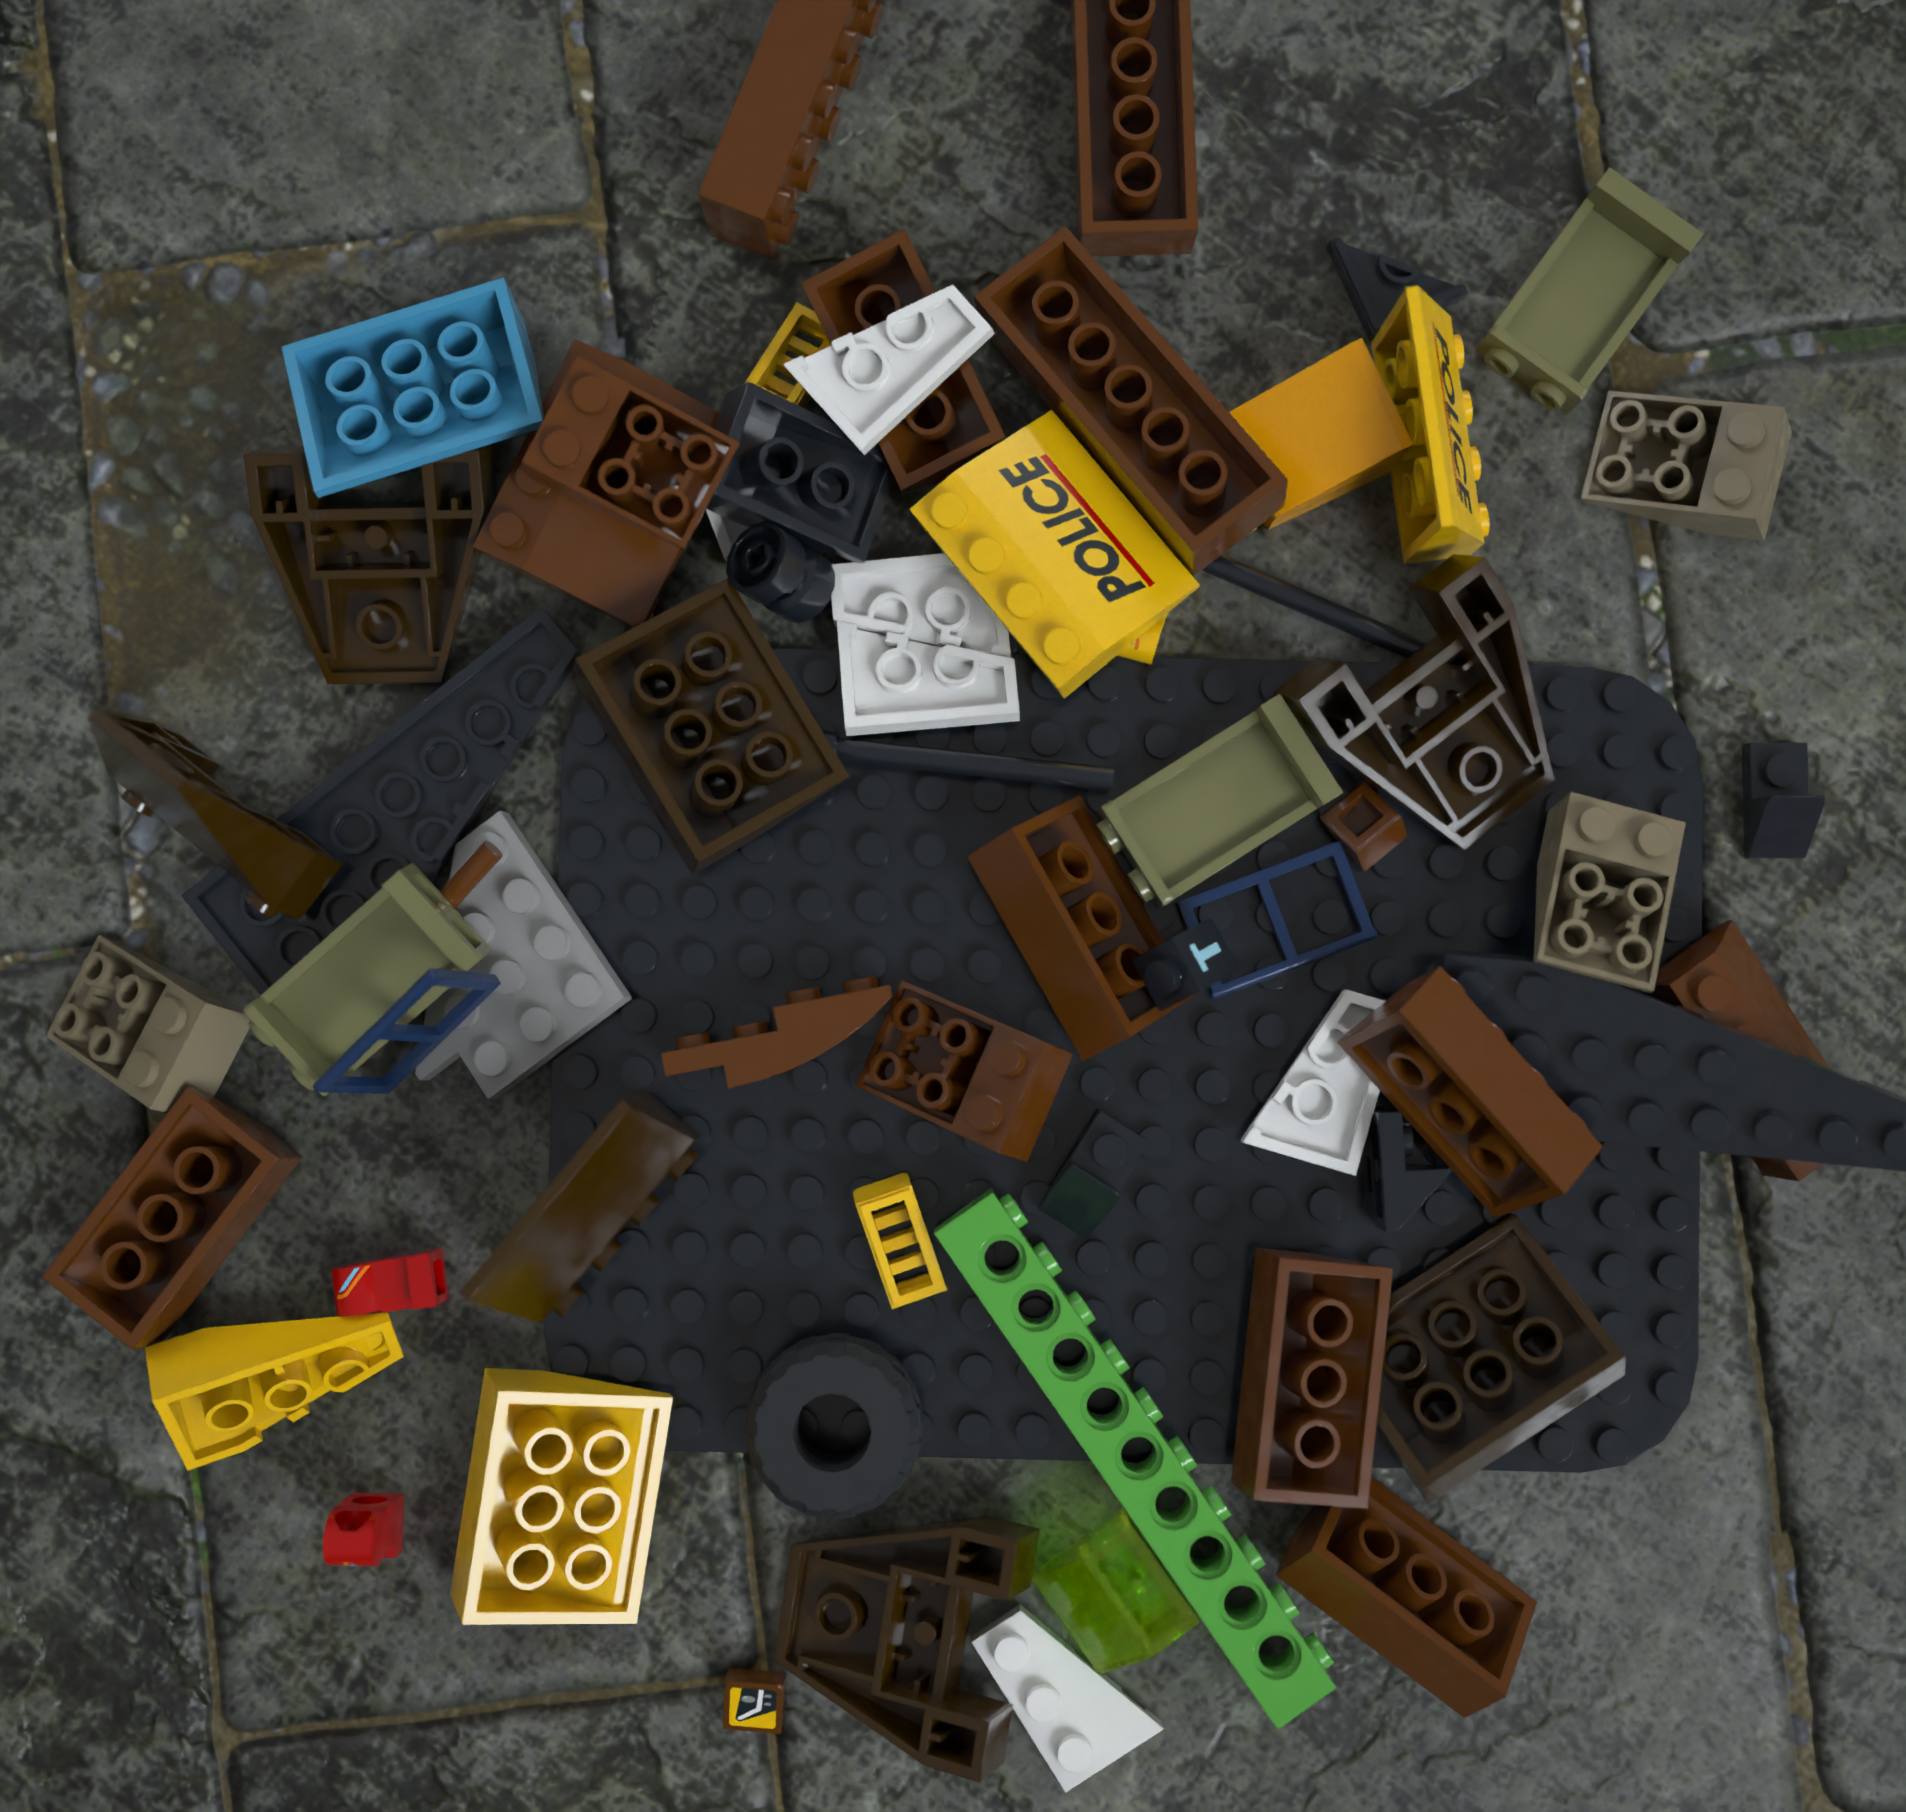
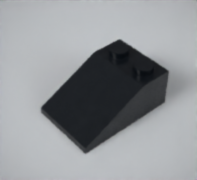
M746 382L726 393L713 429L738 441L740 445L706 509L747 527L763 521L775 523L809 547L860 564L865 563L895 478L879 444H876L864 455L836 423L753 383Z

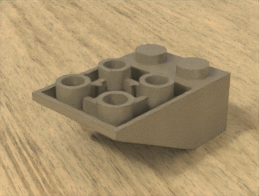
M1608 390L1581 500L1582 502L1705 534L1765 541L1792 433L1785 408Z
M1570 792L1548 811L1537 864L1534 962L1646 992H1653L1686 822Z
M98 935L68 995L58 1010L46 1037L149 1109L168 1113L187 1087H193L214 1098L250 1029V1019L243 1012V1009L216 992L105 936Z

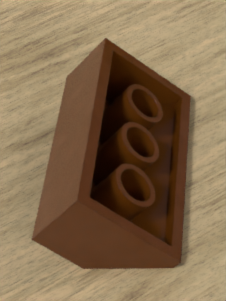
M905 228L801 283L831 345L832 341L846 334L852 333L855 335L887 320V315L936 293ZM967 359L878 443L901 491L906 492L942 482L955 470L1005 440L1006 436L969 359Z
M1081 795L1009 829L967 856L1030 967L1038 985L1043 990L1060 1020L1067 1036L1073 1043L1082 1061L1130 1038L1194 995L1162 1011H1159L1132 959L1164 943L1115 855L1100 836L1093 816Z
M1726 920L1660 968L1657 972L1653 992L1641 990L1644 994L1674 1006L1680 1005L1768 1041L1770 1045L1796 1056L1802 1055L1822 1063L1824 1067L1830 1069L1733 920ZM1751 1156L1763 1176L1801 1181L1823 1164Z
M1441 966L1407 983L1337 1042L1396 1109L1402 1112L1405 1119L1441 1159L1452 1168V1171L1494 1218L1566 1194L1603 1148L1598 1140L1589 1132L1584 1121L1577 1114L1571 1112L1547 1085L1542 1074L1527 1063L1509 1043L1503 1031L1482 1013L1466 995L1462 985L1451 978Z
M187 1087L42 1278L131 1350L163 1342L303 1156L259 1121L193 1087Z
M1256 1248L1231 1483L1251 1499L1368 1509L1393 1268L1314 1253Z
M1372 1477L1368 1509L1314 1505L1294 1531L1276 1572L1278 1578L1463 1718L1506 1697L1537 1604L1536 1600Z

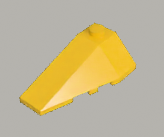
M388 1312L202 1328L145 1347L152 1402L187 1471L250 1449L263 1441L262 1431L285 1417L292 1422L297 1421L310 1413L309 1403L327 1392H346L404 1357Z

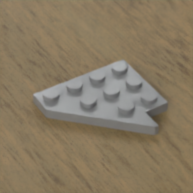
M498 811L455 844L449 878L450 880L484 841L495 845L503 855L456 908L458 913L492 949L490 953L468 972L495 974L501 984L415 1070L419 1080H431L461 1057L488 1099H498L632 999L511 815L504 811ZM454 987L447 989L426 1008L424 1025L436 1026L472 989Z

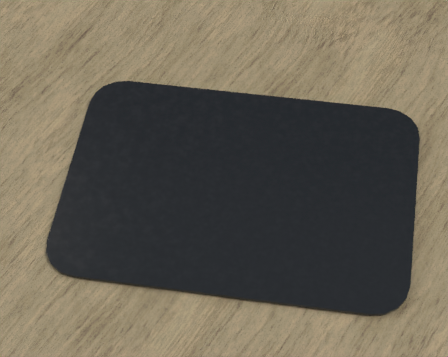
M772 648L821 730L839 732L840 738L1114 767L1112 790L841 761L850 776L847 780L741 848L691 875L585 697L575 708L571 715L561 764L558 887L632 999L552 1058L548 1186L621 1099L645 1092L651 1093L701 1137L692 1147L699 1154L697 1159L677 1182L669 1175L654 1192L661 1199L660 1203L639 1227L632 1221H629L616 1237L623 1244L622 1248L601 1272L593 1266L578 1282L585 1289V1292L563 1317H560L554 1311L544 1320V1336L550 1372L671 1394L673 1401L664 1451L749 1453L747 1452L745 1441L746 1411L750 1395L766 1367L780 1353L801 1340L812 1336L830 1335L831 1333H846L862 1339L867 1338L879 1344L882 1349L892 1356L894 1355L900 1361L914 1382L921 1401L923 1414V1435L918 1457L1091 1461L934 1234L936 1226L990 1188L994 1190L999 1199L1008 1193L1011 1195L1028 1220V1223L1020 1228L1033 1247L1040 1242L1046 1245L1062 1269L1060 1273L1054 1276L1067 1296L1077 1290L1096 1318V1320L1088 1325L1100 1344L1109 1338L1130 1367L1122 1373L1134 1393L1143 1387L1146 1389L1164 1416L1156 1422L1160 1431L1168 1442L1178 1436L1197 1464H1233L1256 1248L1314 1253L1393 1268L1390 1294H1392L1514 1213L1626 1356L1625 1375L1481 1470L1583 1473L1627 1465L1664 1441L1688 1406L1699 1359L1700 1151L1599 1142L1603 1148L1566 1194L1495 1218L1452 1171L1398 1232H1385L1377 1228L1374 1222L1369 1130L1356 1176L1240 1142V1139L1343 990H1350L1387 1001L1407 983L1439 966L1443 968L1445 949L1534 957L1537 864L1548 811L1570 792L1686 822L1658 970L1702 938L1703 780L1695 739L1671 702L1635 677L1592 667L1528 666L1554 775L1553 782L1465 850L1450 842L1370 786L1402 817L1407 832L1406 838L1366 871L1362 870L1344 850L1371 923L1377 930V938L1216 999L1210 997V988L1207 987L1130 1038L1082 1061L1073 1043L1067 1036L1065 1029L1043 990L1038 985L1035 976L1010 935L987 891L981 884L967 856L1009 829L1081 795L1096 824L1102 821L1097 812L1101 806L1118 798L1254 712L1259 706L1275 697L1273 694L1275 690L1313 661L1154 657L1152 664L1149 665L1116 656L1064 699L1028 654H1011V658H1014L1020 721L846 736L839 650ZM1335 661L1347 665L1363 692L1400 664L1394 662ZM1315 747L1343 793L1178 896L1167 905L1158 908L1153 899L1145 904L1139 897L1163 941L1166 942L1187 930L1177 904L1178 901L1338 842L1321 822L1320 817L1360 785L1363 780ZM1122 850L1114 854L1126 876L1134 870ZM1332 857L1269 880L1297 955L1360 932ZM1256 885L1193 908L1198 923L1212 917L1239 967L1235 972L1220 980L1222 984L1285 960ZM877 976L879 987L891 985L893 997L865 1025L824 1054L793 1069L760 1081L728 1088L724 1065L665 1077L661 1053L675 1051L674 1039L709 1032L711 1043L734 1039L732 1027L763 1021L767 1022L768 1032L778 1031L773 1007L787 1005L785 993L819 987L821 998L844 994L842 982ZM901 980L1073 1054L1027 1162L999 1154L856 1087ZM1379 1091L1374 1110H1397L1387 1097ZM1101 1110L1148 1140L1149 1144L1119 1190L1122 1196L1086 1240L1037 1207L1097 1111ZM1402 1115L1403 1122L1407 1121L1405 1117ZM1411 1125L1414 1143L1413 1155L1405 1157V1165L1442 1164L1449 1167ZM900 1173H908L947 1290L892 1309L855 1204L853 1191ZM903 1200L895 1204L872 1211V1214H876L894 1208L896 1206L905 1204V1201ZM910 1219L881 1229L878 1232L881 1238L910 1228L913 1225ZM999 1240L987 1248L985 1260L989 1266L996 1270H1006L1016 1263L1019 1251L1011 1242ZM918 1242L887 1253L886 1256L889 1261L921 1248ZM926 1264L893 1276L895 1282L899 1283L928 1273ZM1033 1289L1021 1297L1018 1307L1025 1316L1040 1318L1050 1310L1052 1298L1043 1290ZM1064 1339L1055 1346L1053 1359L1063 1366L1076 1365L1084 1357L1085 1345L1076 1339ZM1099 1388L1089 1396L1087 1408L1095 1414H1108L1117 1406L1119 1394L1110 1388ZM826 1394L815 1397L803 1406L799 1415L803 1435L813 1447L823 1453L841 1455L852 1452L865 1443L870 1434L871 1428L868 1416L858 1403L844 1395ZM1376 1428L1372 1468H1403ZM1134 1437L1124 1444L1121 1450V1457L1128 1462H1142L1150 1455L1152 1442L1143 1437Z

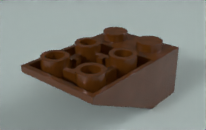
M577 356L521 463L529 477L566 497L685 550L740 443Z
M901 980L856 1087L999 1154L1027 1162L1073 1054Z

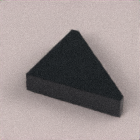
M1337 237L1330 240L1326 247L1369 341L1375 338L1406 287L1419 286L1442 309L1464 300L1468 295V291L1463 284L1455 286L1421 273L1422 269L1383 254L1376 256L1344 244L1341 238Z

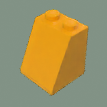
M1362 338L1337 350L1229 412L1288 479L1285 506L1264 522L1267 530L1389 474L1413 445Z

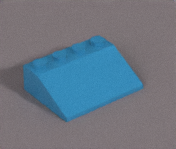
M504 277L281 346L313 490L318 498L537 430L544 420L537 368L525 322Z

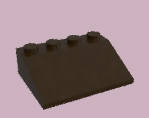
M728 578L575 658L574 681L691 875L741 848L850 777L742 598L729 583Z
M649 1092L621 1099L459 1291V1294L467 1301L541 1323L554 1311L560 1317H563L585 1292V1289L578 1282L592 1266L601 1272L622 1248L623 1244L616 1237L629 1221H632L639 1227L660 1203L661 1199L654 1192L669 1175L677 1182L697 1159L699 1154L692 1147L701 1136Z
M1514 1213L1390 1294L1376 1428L1427 1504H1429L1625 1375L1626 1356Z

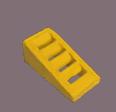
M799 303L795 304L745 383H753L806 409L812 396L783 364L793 360L785 355L787 350L806 358L831 346L815 311ZM800 330L823 342L820 348H817L796 337L797 331ZM777 370L797 381V384L793 386L774 376V373Z
M900 1173L855 1189L853 1191L855 1204L891 1308L895 1309L946 1291L947 1288L908 1173ZM903 1200L905 1201V1204L896 1206L894 1208L876 1214H872V1211L895 1204ZM911 1219L912 1227L880 1238L879 1230ZM919 1242L920 1250L888 1261L887 1253ZM926 1264L928 1273L899 1283L895 1282L893 1275Z

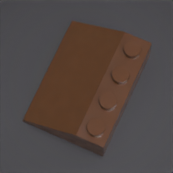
M576 339L573 340L542 404L545 418L577 356L712 428H714L719 412L634 365ZM539 429L528 432L473 547L494 564L633 628L649 620L683 549L588 508L529 477L521 462Z

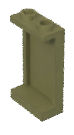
M1609 167L1475 350L1485 356V363L1494 372L1503 377H1514L1530 388L1532 397L1540 405L1552 411L1560 410L1568 415L1586 396L1590 385L1679 263L1695 247L1703 233Z
M1278 694L1237 723L1118 798L1101 806L1097 812L1102 821L1095 826L1110 851L1116 854L1122 850L1134 870L1129 872L1127 877L1141 900L1146 904L1153 899L1158 908H1161L1314 810L1341 795L1343 791L1281 694Z
M414 863L396 872L382 885L383 888L261 996L243 1008V1012L250 1019L249 1026L255 1036L267 1046H275L290 1061V1070L296 1080L309 1090H315L313 1084L429 968L468 972L492 951L489 945ZM432 986L395 1024H409L450 987ZM378 1040L343 1076L352 1074L389 1040ZM322 1092L319 1094L325 1097L328 1093Z

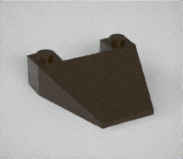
M493 443L422 465L425 502L328 503L327 495L318 498L314 493L304 446L263 447L244 454L250 514L327 684L442 682L445 678L481 557V553L473 547V544L497 498Z
M1453 554L1408 588L1435 630L1436 637L1364 692L1346 664L1317 658L1275 690L1273 694L1275 696L1281 694L1314 747L1450 842L1465 850L1553 782L1554 775L1515 606L1485 557Z
M95 708L88 717L108 775L126 789L121 796L122 799L148 817H152L155 813L248 889L249 891L244 896V899L261 913L274 918L279 912L300 920L343 865L301 830L246 807L211 779L220 765L181 733L152 719Z
M983 1515L792 1544L774 1661L925 1767L981 1783L1004 1763L1013 1704L959 1689L973 1594L975 1592L1009 1601L1030 1588L1040 1528Z

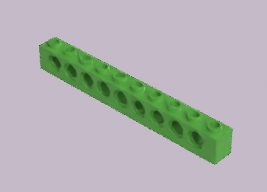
M990 1188L936 1226L934 1230L935 1236L1277 1729L1281 1728L1336 1689L1333 1680L1326 1670L1335 1662L1314 1632L1304 1638L1292 1619L1299 1615L1300 1612L1282 1585L1278 1583L1269 1588L1260 1575L1258 1569L1266 1565L1248 1536L1243 1534L1238 1539H1235L1224 1520L1232 1514L1214 1487L1210 1485L1202 1491L1194 1480L1190 1471L1198 1465L1180 1438L1176 1436L1168 1442L1160 1431L1156 1422L1164 1416L1146 1389L1143 1387L1134 1393L1122 1373L1130 1367L1114 1343L1109 1338L1100 1344L1088 1325L1096 1320L1080 1294L1075 1290L1067 1296L1054 1276L1060 1273L1062 1269L1046 1245L1040 1242L1033 1247L1020 1229L1028 1223V1220L1009 1193L999 1199L994 1190ZM999 1240L1011 1242L1019 1251L1016 1263L1006 1270H996L989 1266L985 1260L987 1248ZM1033 1289L1043 1290L1052 1298L1050 1310L1040 1318L1027 1317L1018 1307L1021 1297ZM1064 1339H1076L1085 1345L1084 1357L1078 1364L1063 1366L1053 1359L1055 1346ZM1099 1388H1110L1119 1394L1117 1406L1108 1414H1095L1087 1408L1089 1396ZM1134 1437H1143L1152 1442L1150 1455L1139 1463H1131L1121 1457V1450L1124 1444ZM1167 1487H1179L1186 1492L1184 1503L1174 1511H1163L1155 1506L1158 1494ZM1212 1536L1220 1541L1218 1551L1209 1559L1199 1560L1190 1555L1192 1544L1200 1537ZM1236 1586L1252 1588L1253 1596L1246 1606L1235 1609L1224 1604L1225 1596L1232 1588ZM1274 1635L1287 1638L1286 1647L1279 1655L1265 1657L1259 1654L1260 1645L1266 1638Z

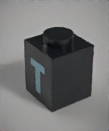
M1212 917L1132 959L1159 1011L1202 991L1239 969Z

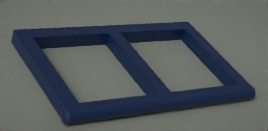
M1340 841L1177 902L1188 930L1199 924L1193 908L1256 885L1283 953L1284 961L1223 984L1219 980L1210 985L1209 994L1212 999L1222 997L1378 937L1377 930L1371 923ZM1332 857L1360 932L1297 955L1269 880Z
M429 968L313 1084V1088L319 1093L389 1094L501 982L495 974ZM432 986L472 989L436 1026L395 1024ZM378 1040L419 1042L384 1077L343 1076Z

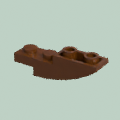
M877 976L842 982L844 994L821 998L819 987L785 993L787 1005L773 1007L778 1031L768 1032L767 1022L763 1021L732 1027L734 1039L711 1043L709 1032L674 1039L676 1050L661 1053L665 1077L724 1065L728 1088L760 1081L793 1069L824 1054L865 1025L893 997L891 985L879 987Z

